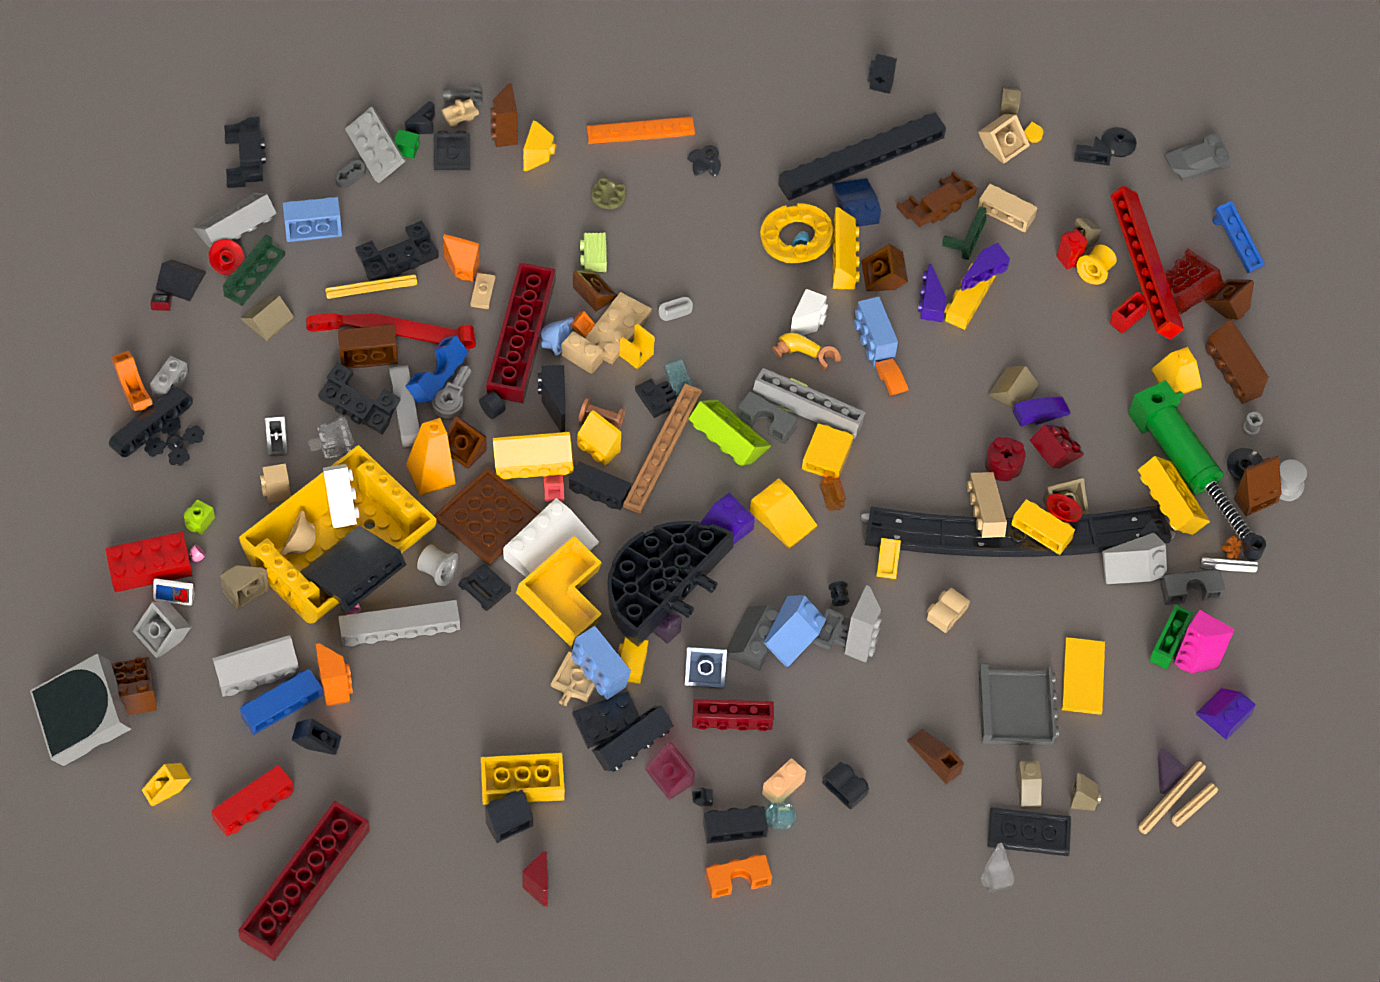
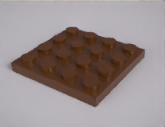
M487 467L435 513L434 517L440 525L490 566L503 554V548L541 511Z

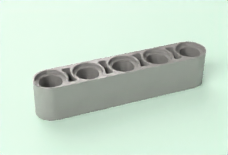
M408 365L389 367L392 392L401 399L396 407L402 447H411L414 445L420 429L414 397L405 387L410 380Z

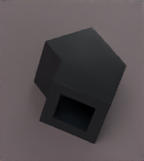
M702 787L693 790V803L698 806H713V789Z

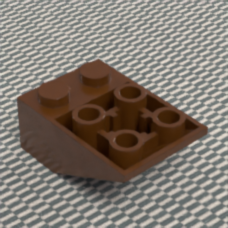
M1278 456L1271 459L1266 458L1260 464L1250 465L1244 470L1234 500L1246 517L1278 503L1282 494Z
M139 657L134 660L112 663V669L118 684L119 697L125 706L127 716L157 710L149 657Z

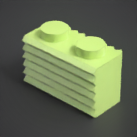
M584 233V240H580V251H584V255L580 257L581 266H584V271L606 272V233Z

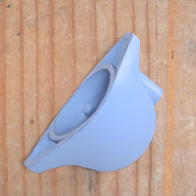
M573 317L546 325L541 331L542 348L551 349L554 355H559L562 352V343L571 334L572 327L570 324L574 320Z

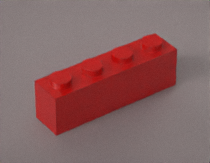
M277 765L212 809V818L226 836L235 834L246 823L255 821L262 812L271 810L278 801L287 799L294 791L293 782L283 769Z

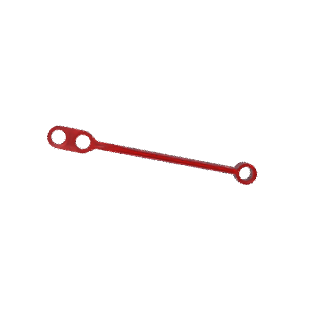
M328 313L310 315L306 318V328L311 332L337 330L342 326L362 328L366 326L394 325L396 336L439 344L443 338L456 335L466 349H472L476 346L475 331L471 325H462L458 329H450L375 313L352 315Z

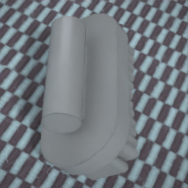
M685 296L663 302L658 305V316L664 321H669L688 315L693 309V304Z

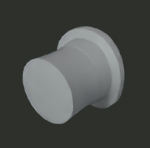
M1289 459L1281 463L1282 494L1279 499L1289 502L1298 499L1302 495L1307 470L1301 462Z
M433 544L428 545L418 559L417 568L419 571L433 576L437 585L446 586L455 576L458 566V554L456 552L448 554Z

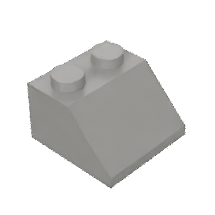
M168 600L151 603L134 628L133 633L156 658H159L181 643L191 629V626Z

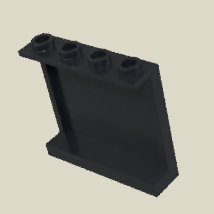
M359 525L300 571V573L309 582L312 581L319 589L338 600L342 610L348 612L407 564L399 549Z

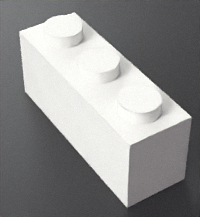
M346 464L324 467L323 472L333 528L357 524L356 518H359L358 507H354L353 500L356 499L355 488L350 486V481L353 480L352 470L348 469Z

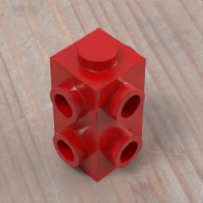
M1078 229L1071 232L1068 231L1061 237L1057 258L1066 270L1077 267L1078 259L1085 252L1087 240Z

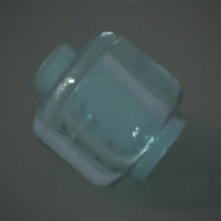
M772 803L765 811L767 824L773 829H788L796 820V811L790 803Z

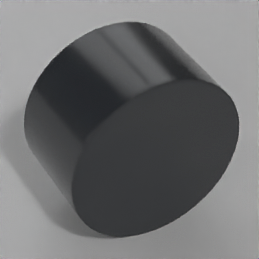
M490 391L479 399L482 410L489 418L494 419L505 412L503 401L494 391Z

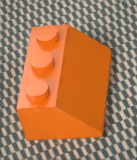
M315 644L326 706L350 702L349 694H353L349 663L345 664L343 656L322 644Z

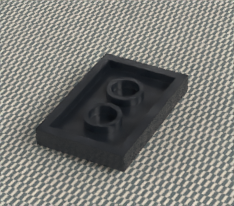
M628 691L572 712V716L587 749L601 744L639 717Z

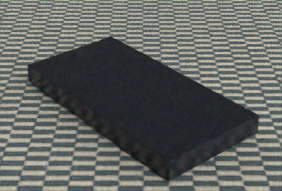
M990 808L988 847L1069 856L1071 816Z

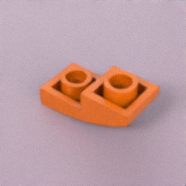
M893 358L875 363L880 380L885 381L890 396L909 390L904 376Z

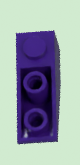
M999 243L982 250L962 279L961 291L967 288L971 289L976 284L988 281L992 276L998 273L1002 274L1008 269L1010 258Z
M929 264L928 271L923 273L922 281L926 282V284L921 287L920 296L924 298L923 301H919L918 311L921 312V319L943 322L946 295L932 264Z

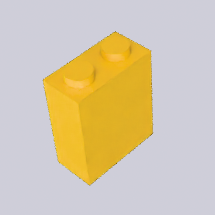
M818 423L804 456L802 469L838 481L852 447L854 435L847 431H840L829 425Z

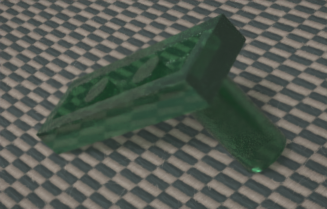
M979 207L965 240L945 235L942 246L960 250L962 252V259L969 260L987 221V208Z

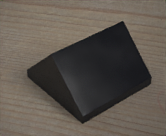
M175 260L163 262L156 290L191 301L206 271Z

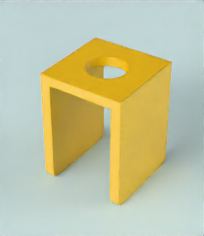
M636 323L634 325V341L632 343L624 337L620 338L619 356L636 369H639L654 355L655 337Z

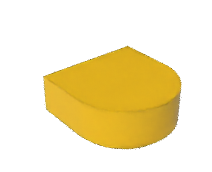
M1033 122L1024 130L1026 138L1030 142H1039L1043 137V129Z

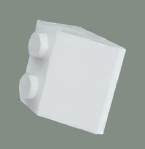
M808 289L805 290L792 317V333L804 336L816 332L820 325H824L827 317L825 313L828 308V304H826L827 296Z

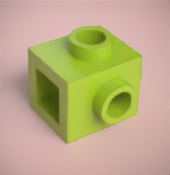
M198 499L184 513L187 529L201 535L215 518L213 507Z

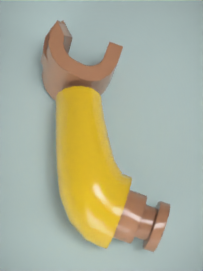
M797 333L783 334L779 337L777 346L772 347L773 352L778 358L782 357V353L786 354L787 352L793 353L797 351L815 359L819 358V365L824 372L828 369V364L824 361L825 358L830 357L834 362H841V355L836 348L831 346L822 348L812 340Z

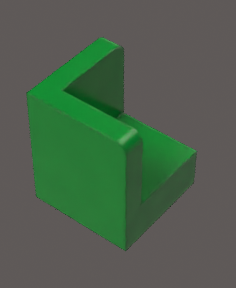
M399 129L394 141L404 157L414 159L420 146L419 134Z

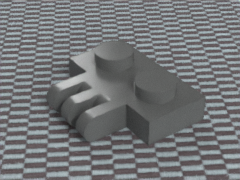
M827 608L824 614L826 621L819 635L812 641V644L829 651L833 643L846 647L849 626L843 624L845 615Z

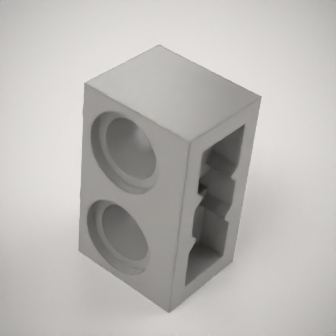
M170 355L150 383L152 395L160 399L175 387L180 388L189 376L187 363Z

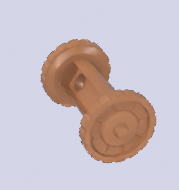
M590 398L584 400L579 414V422L583 423L590 412L594 410L620 430L625 409H620L618 413L590 405Z

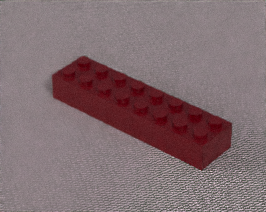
M519 262L486 384L487 393L494 391L502 400L524 404L541 339V331L545 324L556 282V269Z
M334 800L239 928L240 940L275 961L369 833V821Z

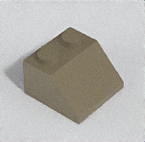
M236 565L233 568L226 569L220 575L223 594L237 611L269 590L265 568Z

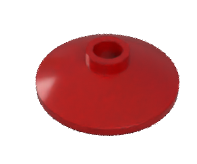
M218 240L210 247L208 252L210 265L220 274L233 275L239 272L244 265V252L232 240ZM222 257H226L227 262L223 261Z
M1052 494L1046 500L1048 510L1061 520L1076 522L1082 516V509L1078 503L1065 495Z

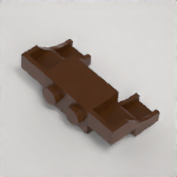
M952 171L948 177L940 178L939 184L942 187L921 198V203L911 195L908 200L897 203V209L907 220L911 218L920 228L930 221L935 223L938 220H943L948 214L957 212L964 201L976 195L977 187L971 181L964 180L955 171Z

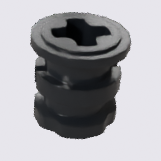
M845 581L833 582L828 586L834 606H844L850 601L849 597H847L848 590L846 589L848 584Z

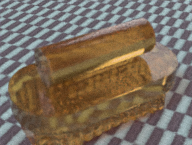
M827 476L819 485L823 492L826 508L829 511L841 510L845 507L844 501L846 497L840 478Z

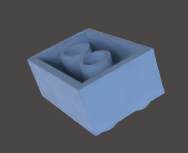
M338 197L283 203L287 242L342 236Z
M880 297L859 301L857 310H855L856 318L853 320L855 330L859 331L861 345L866 348L868 361L871 360L873 367H875L876 362L890 358L895 360L898 340Z
M593 626L576 637L571 654L572 660L584 670L585 677L588 680H592L596 685L597 692L600 695H604L608 700L625 689L631 670L599 630Z

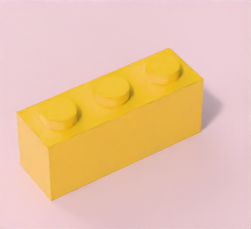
M1027 499L1014 514L1011 524L1059 555L1070 543L1075 529L1070 524L1062 522L1052 513L1046 512L1036 503L1030 502Z

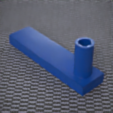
M1230 201L1215 208L1216 215L1212 219L1215 225H1223L1247 273L1264 266L1265 263L1233 202Z

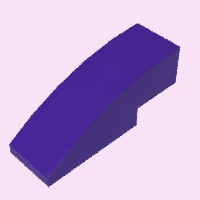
M1063 397L1031 399L1016 403L1013 409L1020 427L1034 422L1036 425L1071 413Z

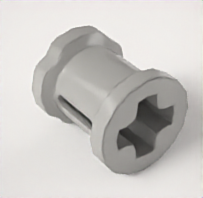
M1252 412L1247 415L1246 422L1243 425V430L1247 435L1254 436L1259 433L1260 426L1263 423L1261 414Z

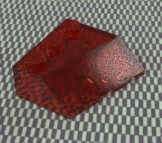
M1189 248L1184 252L1183 258H1178L1175 261V266L1165 272L1180 315L1224 287L1220 269Z

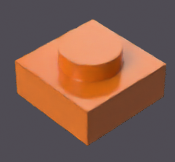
M580 311L570 325L580 336L586 337L595 323L585 311Z

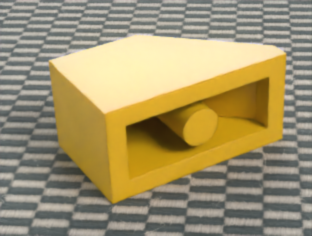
M182 763L164 764L142 791L150 805L154 806L179 793L191 778Z

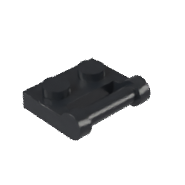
M484 563L468 577L463 578L458 584L462 590H466L472 595L485 611L491 609L511 592V587ZM474 582V583H475L480 589H482L490 598H488V599L485 598V597H484L476 588H474L471 584Z

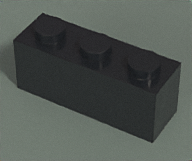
M579 461L569 478V489L576 494H583L593 501L602 502L609 508H616L621 511L623 503L631 490V483Z
M753 805L745 809L730 808L727 811L711 810L704 813L703 825L706 844L767 837L768 825L764 806Z

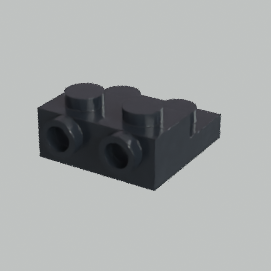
M438 131V133H434V170H470V133H466V131H456V133Z

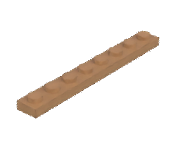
M686 383L684 384L623 503L624 508L638 514L642 513L689 420L688 418L702 395V390Z

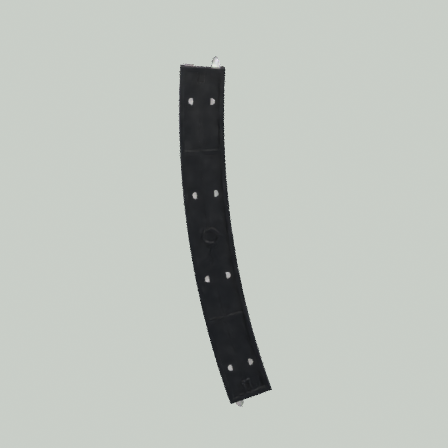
M1160 504L1122 511L1082 515L1076 522L1061 520L1070 524L1075 529L1072 540L1060 555L1011 525L1013 518H1006L1005 537L982 538L980 530H977L976 527L977 517L925 514L872 506L869 514L861 515V520L868 523L865 545L880 547L881 538L901 540L900 550L960 556L1043 557L1101 553L1104 550L1137 539L1140 532L1151 519L1154 520L1158 528L1157 536L1164 543H1170L1176 534L1174 531L1169 530L1165 516L1159 508Z

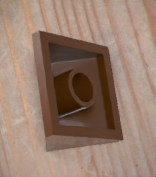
M574 271L573 288L595 312L618 296L596 272Z
M455 416L447 431L451 457L469 469L487 451L486 436L460 417Z

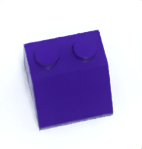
M728 493L712 506L699 524L707 526L713 524L733 532L734 545L754 530L755 518Z
M1221 688L1196 715L1227 740L1252 715L1256 704L1242 692Z

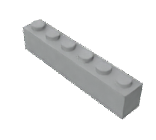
M762 368L757 376L752 392L760 395L770 403H774L813 422L829 425L840 431H847L854 435L853 439L856 438L862 428L866 414L862 410L765 368Z
M457 600L338 616L342 646L350 647L361 643L373 644L383 640L394 641L397 638H414L419 635L431 636L440 632L452 633L460 630Z

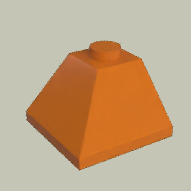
M444 234V259L454 276L464 281L473 282L480 266L479 243Z

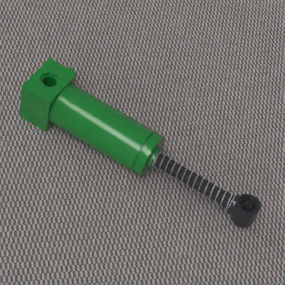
M1165 380L1135 394L1128 415L1142 434L1148 431L1151 433L1195 495L1208 492L1211 499L1213 498L1216 506L1219 507V511H1222V515H1225V519H1228V523H1231L1230 526L1233 527L1239 538L1241 537L1245 557L1253 561L1259 560L1266 548V540L1260 535L1252 534V531L1249 530V527L1247 528L1246 523L1240 518L1241 516L1232 507L1233 504H1230V500H1227V496H1224V492L1217 486V483L1224 476L1223 471L1177 409L1180 399L1184 396L1183 392L1178 391L1175 393Z

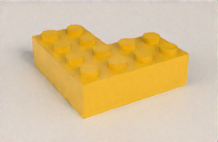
M573 536L521 581L516 593L572 647L576 637L596 626L601 618L602 613L578 589L598 573L602 562Z

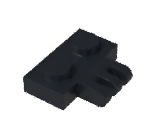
M650 379L635 386L636 393L654 418L670 411L671 406L668 402L677 397L673 389L668 387L669 383L667 381L655 385L653 380Z

